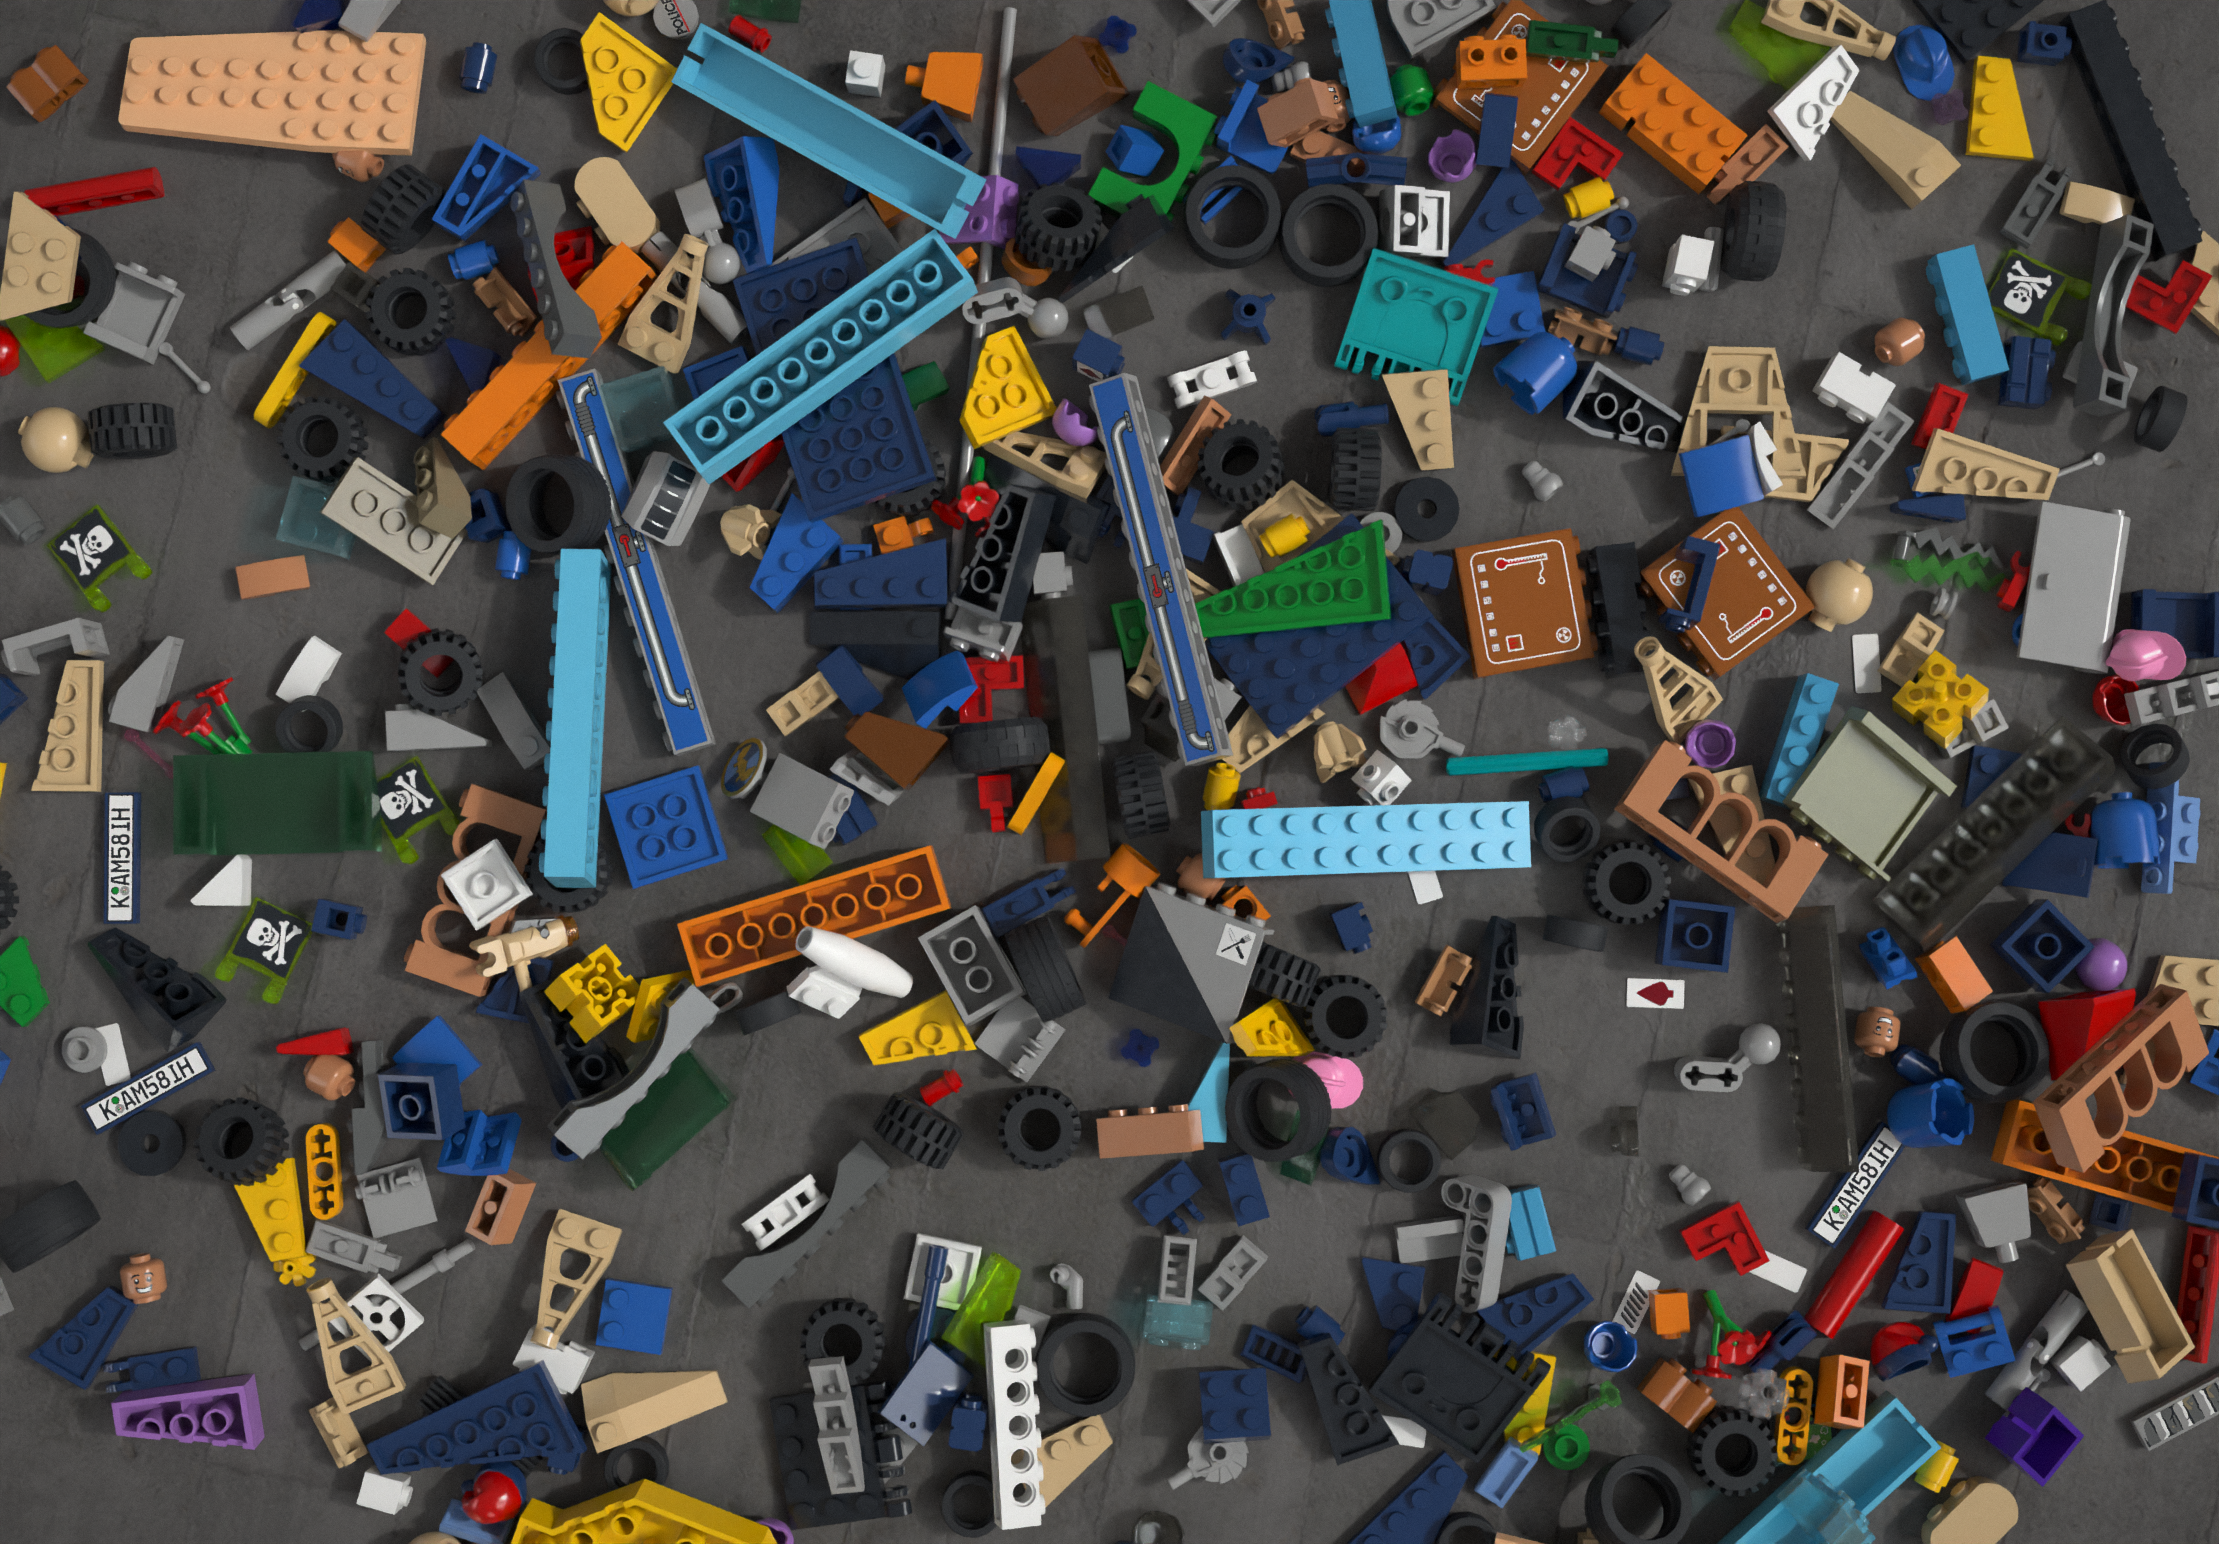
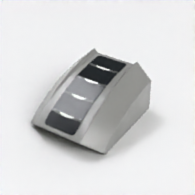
M653 451L644 460L621 517L633 529L667 546H680L702 505L710 484L705 481L696 468L676 459L669 453Z

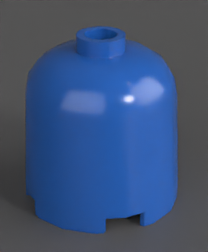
M1547 332L1535 333L1493 368L1494 376L1501 387L1507 384L1515 395L1511 397V400L1530 415H1533L1535 412L1538 414L1576 377L1578 369L1573 354L1575 348L1565 337L1559 338Z
M2120 792L2112 793V800L2103 801L2094 807L2091 812L2090 838L2098 839L2094 867L2100 869L2129 868V863H2143V867L2160 865L2156 815L2149 803L2140 799H2132V793Z
M1940 1079L1906 1086L1895 1092L1887 1107V1123L1895 1139L1906 1147L1911 1148L1961 1145L1964 1136L1972 1133L1974 1125L1972 1103H1966L1964 1095L1961 1093L1964 1087L1954 1079Z

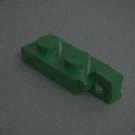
M1529 20L1526 37V56L1583 63L1598 62L1599 57L1615 58L1618 40L1601 38L1602 32L1595 30V27Z

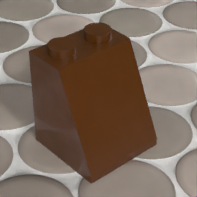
M1078 35L1069 38L1013 79L1018 87L1016 93L1024 105L1029 106L1034 115L1032 120L1035 127L1047 136H1059L1130 95L1099 39Z
M865 712L863 715L857 713L845 726L848 733L844 737L908 791L950 744V740L941 733L870 712Z

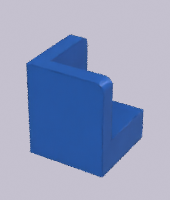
M1120 125L1105 152L1119 171L1148 177L1154 170L1164 150L1151 132Z

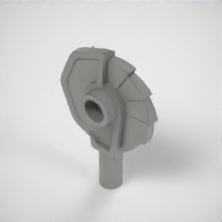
M1403 700L1395 706L1392 705L1385 717L1380 716V741L1397 758H1423L1432 749L1438 748L1458 757L1463 753L1465 745L1443 736L1444 733L1440 732L1437 728L1439 722L1432 713L1433 710L1421 704L1422 701Z
M1201 1426L1188 1444L1189 1462L1186 1464L1187 1466L1166 1479L1173 1490L1193 1477L1198 1478L1202 1476L1206 1478L1205 1481L1220 1482V1484L1228 1482L1232 1478L1235 1480L1241 1473L1242 1468L1246 1467V1453H1249L1244 1441L1204 1444L1203 1427Z

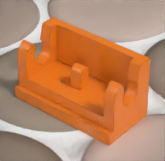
M1957 936L1945 942L1943 940L1915 958L1950 1013L1967 1011L1993 992Z

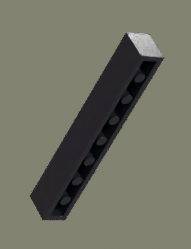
M2102 0L2069 13L2059 24L2060 26L2067 27L2066 36H2071L2072 38L2071 54L2130 198L2135 199L2133 208L2137 218L2154 224L2150 250L2155 262L2196 246L2203 241L2201 237V224L2192 215L2189 207L2190 198L2187 191L2181 188L2177 178V165L2172 158H2169L2165 148V135L2159 127L2157 128L2154 121L2153 105L2144 96L2140 86L2142 83L2140 73L2132 66L2128 56V43L2120 36L2117 29L2115 11L2108 6L2106 0Z

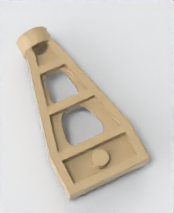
M1769 0L1761 23L1790 37L1832 48L1842 45L1845 51L1867 57L1873 56L1882 61L1888 57L1896 41L1895 36L1875 29L1837 0ZM1805 2L1814 4L1826 14L1827 19L1824 26L1808 24L1801 20L1800 14ZM1836 19L1855 31L1854 38L1838 35L1832 31Z
M684 234L678 251L630 314L618 342L619 346L672 373H679L691 344L705 260L704 255L709 246L708 243L695 236ZM687 253L693 254L694 258L689 257ZM677 271L689 277V285L683 299L667 292V286ZM662 301H667L678 309L677 327L672 333L652 324L650 319L652 312Z
M1018 431L982 446L985 450L1057 487L1086 499L1106 468L1105 458L1107 454L1095 447L1072 446L1063 440ZM1015 445L1035 450L1030 457H1027L1011 447ZM1047 453L1069 458L1063 470H1055L1040 460Z
M1186 569L1195 604L1221 592ZM1150 632L1137 670L1126 685L1130 691L1145 700L1150 698L1155 687L1163 678L1161 667L1152 657L1155 644ZM1142 675H1147V676H1149L1150 679H1151V683H1150L1149 681H1147L1146 679H1144L1143 677H1141V676H1142Z
M1651 636L1642 638L1635 645L1634 653L1643 666L1657 722L1670 741L1680 744L1686 738L1688 731L1697 722L1703 721L1721 703L1723 698L1710 680L1664 650L1657 638ZM1649 650H1655L1651 655L1645 656ZM1673 667L1676 672L1661 686L1659 679ZM1685 683L1689 684L1691 688L1671 708L1669 699Z
M562 1209L558 1210L547 1239L538 1319L530 1342L556 1350L560 1336L611 1263L622 1234V1229ZM567 1249L589 1255L591 1258L590 1266L583 1276L577 1280L565 1278L560 1273L561 1255ZM556 1284L572 1288L575 1291L568 1308L562 1312L550 1307L552 1291ZM545 1327H551L554 1329V1333L545 1331L543 1329Z
M324 1278L310 1285L306 1291L312 1301L328 1386L342 1415L404 1390L406 1384L393 1357L339 1295L332 1279ZM327 1298H330V1301H328L327 1303L321 1302ZM342 1317L352 1329L353 1335L335 1342L331 1337L328 1322ZM354 1345L360 1346L371 1358L372 1364L351 1374L345 1373L340 1360L341 1351Z

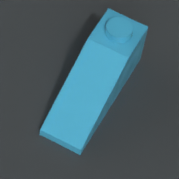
M1221 1042L1188 1103L1189 1110L1200 1109L1203 1142L1226 1143L1227 1121L1225 1101L1228 1094L1230 1044Z

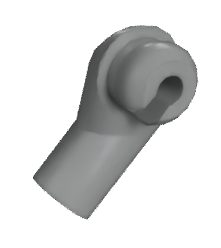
M1063 1263L1056 1265L1050 1271V1278L1054 1283L1057 1282L1067 1290L1066 1308L1082 1309V1276L1070 1265Z

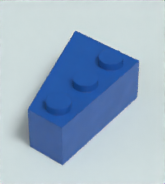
M480 134L432 217V221L436 226L462 241H466L511 201L512 194L517 192L523 179L534 181L541 175V172L537 166Z
M792 493L750 588L779 613L844 540L823 520L811 523L804 503Z

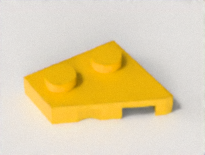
M690 970L643 979L641 981L626 1035L627 1038L634 1043L654 1038L660 1018L661 1001L683 977L694 985L695 981Z

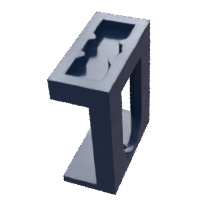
M1687 536L1677 547L1675 559L1695 564L1683 612L1668 608L1658 619V622L1666 624L1665 629L1684 633L1685 629L1691 630L1700 622L1721 544Z

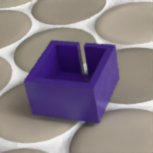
M2025 1387L2008 1408L2010 1414L2007 1417L2003 1415L1999 1421L1995 1422L1985 1439L2017 1469L2043 1487L2084 1435L2055 1406L2028 1387Z

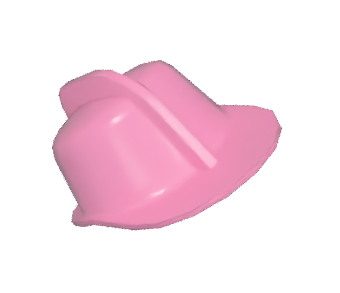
M2125 629L2116 634L2110 656L2106 659V665L2112 667L2117 675L2127 681L2143 679L2168 680L2181 674L2186 665V655L2177 639L2167 633Z
M1311 1052L1307 1056H1295L1292 1059L1306 1064L1320 1076L1325 1087H1327L1332 1108H1345L1352 1105L1359 1098L1363 1089V1077L1360 1069L1351 1060L1333 1057L1320 1052Z

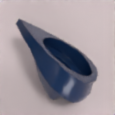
M1238 38L1229 43V46L1223 53L1222 61L1225 69L1233 77L1234 82L1240 85L1246 83L1247 79L1257 83L1270 78L1291 64L1295 57L1263 43Z
M1334 1127L1325 1137L1320 1151V1161L1325 1171L1329 1175L1345 1182L1363 1185L1380 1184L1372 1154L1360 1131L1354 1127Z

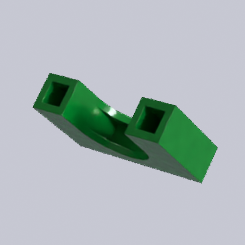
M1148 81L1133 108V118L1165 134L1173 142L1179 158L1176 169L1161 183L1139 185L1102 167L1088 196L1090 195L1094 199V204L1098 205L1100 210L1119 219L1122 214L1128 211L1126 204L1140 194L1145 199L1154 195L1172 223L1175 215L1170 212L1176 202L1180 204L1183 202V198L1186 197L1190 186L1186 185L1190 174L1197 175L1205 158L1200 156L1206 145L1211 147L1217 137V134L1214 133L1217 116Z

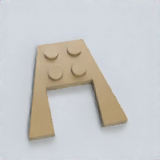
M1708 347L1671 476H1684L1679 453L1706 445L1707 413L1772 415V442L1777 449L1771 453L1773 469L1780 479H1805L1806 471L1803 468L1798 438L1795 436L1791 420L1792 414L1790 406L1787 404L1784 391L1785 386L1775 348Z
M1294 480L1287 483L1276 492L1277 494L1272 499L1269 498L1264 505L1259 506L1241 521L1265 573L1296 558L1345 519ZM1293 513L1295 518L1302 516L1311 532L1306 535L1308 542L1282 557L1277 555L1271 558L1262 544L1259 535L1265 533V528ZM1385 548L1386 556L1394 566L1401 561Z
M2161 955L2148 994L2159 984L2187 990L2198 1023L2201 1025L2219 1026V960ZM2151 1038L2145 1043V1047L2153 1065L2156 1050ZM2125 1070L2119 1078V1083L2126 1084L2127 1081Z

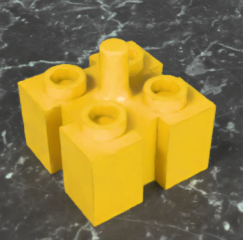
M1934 650L1918 669V682L1915 684L1909 679L1892 698V707L1894 712L1913 726L1918 720L1923 722L1924 734L1946 749L1962 731V717L1965 715L1972 720L1986 704L1989 689L1968 673L1963 679L1956 676V665Z
M606 944L588 955L580 964L577 963L562 973L544 991L560 1012L567 1009L574 1017L569 1023L585 1043L602 1032L611 1022H616L630 1012L635 1006L640 985L631 974L624 978L619 972L618 968L622 963Z

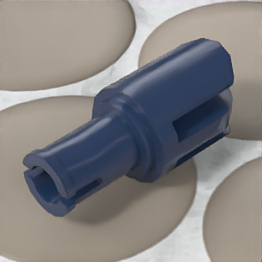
M1348 401L1345 403L1319 405L1314 412L1318 431L1322 436H1333L1337 427L1360 428L1361 426L1389 424L1386 403L1358 407L1357 404H1354V401Z
M1901 1044L1894 1051H1891L1890 1061L1894 1070L1899 1076L1912 1084L1947 1079L1945 1073L1940 1070L1939 1062L1916 1047Z
M1794 1310L1772 1331L1771 1336L1766 1341L1768 1345L1749 1361L1747 1365L1762 1379L1781 1359L1790 1361L1817 1334L1807 1321L1803 1319L1802 1315Z

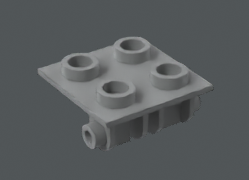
M1020 997L999 1009L977 1039L975 1045L1009 1069L1008 1071L1013 1075L1028 1082L1066 1029L1053 1020L1043 1022L1035 1007Z
M421 1158L357 1175L359 1186L355 1187V1193L358 1199L363 1198L373 1238L376 1239L438 1221Z

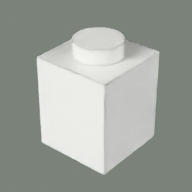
M850 50L845 81L848 92L881 98L885 73L883 55Z
M2079 1335L2049 1360L2065 1381L2080 1392L2111 1367L2104 1358L2107 1354L2104 1348L2095 1339L2087 1340Z
M373 1465L365 1472L356 1504L395 1515L403 1506L407 1507L413 1492V1487L409 1486L411 1476L403 1473L381 1475L377 1466Z

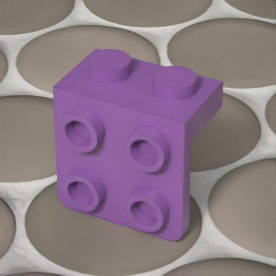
M998 175L981 176L986 179V182L974 205H966L964 210L970 213L956 239L939 231V235L946 244L986 242L1005 249L1007 242L1016 235L1019 184Z

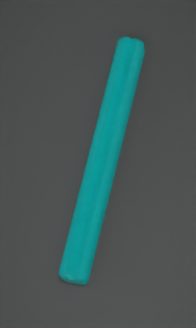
M1605 748L1456 757L1446 759L1447 775L1453 776L1564 769L1570 766L1574 768L1580 766L1608 765L1609 757L1608 751Z

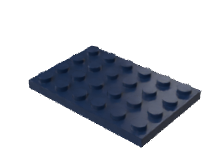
M1351 513L1297 557L1318 547L1330 544L1364 527L1354 514ZM1387 556L1386 565L1391 620L1208 638L1205 641L1207 649L1275 738L1279 739L1433 617V614Z

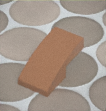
M304 555L235 567L241 600L274 596L275 593L310 588Z

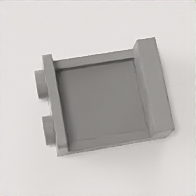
M129 261L128 265L125 266L116 262L114 268L119 271V274L116 278L113 298L104 312L100 314L96 324L89 321L83 333L154 365L159 354L158 348L165 341L185 293L176 288L177 282L159 274L157 279L146 275L148 269Z
M75 618L2 640L4 649L1 651L2 660L11 672L29 676L40 675L37 662L38 655L68 646H73L74 653L94 658L110 655L101 623L82 618Z
M779 753L750 812L813 845L825 849L834 838L836 827L843 813L850 806L854 790Z

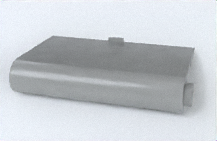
M2040 502L2017 651L2018 658L2074 667L2076 671L2085 673L2108 674L2109 666L2106 665V659L2110 656L2131 522V518L2124 516L2125 511L2105 509L2104 512L2050 502Z

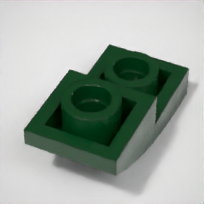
M935 361L902 375L914 411H917L920 404L943 396L950 389Z

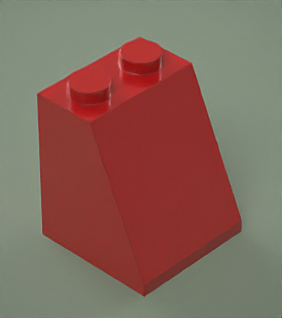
M2135 988L2077 992L2038 1002L2043 1031L2046 1033L2050 1047L2049 1069L2051 1080H2057L2133 1009L2136 996Z

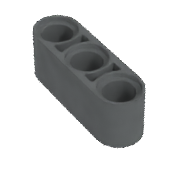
M1121 648L1088 651L1098 744L1131 741Z

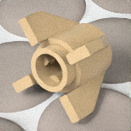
M750 504L731 507L723 514L720 521L721 532L730 551L739 556L749 551L755 558L762 560L767 550L764 544L769 538L770 528H774L779 523L782 514L774 510H759V508Z
M1328 722L1317 729L1318 732L1313 737L1315 741L1314 759L1316 761V772L1321 783H1326L1335 773L1345 771L1350 767H1362L1367 760L1363 753L1366 747L1362 738L1344 725Z

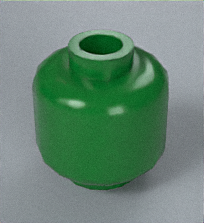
M1410 64L1397 68L1395 74L1389 79L1396 110L1406 113L1408 116H1415L1425 112L1435 96L1427 71L1422 67Z

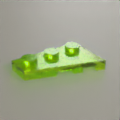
M1745 0L1729 26L1728 31L1753 59H1757L1769 72L1771 79L1776 84L1779 83L1787 92L1827 54L1830 47L1790 37L1761 23L1765 9L1749 0Z
M25 315L5 320L48 384L105 350L100 343L84 334L77 326L68 328L48 327L34 322Z
M992 1252L941 1337L984 1369H986L983 1323L1003 1321L1005 1312L1011 1309L1021 1270L1000 1254Z

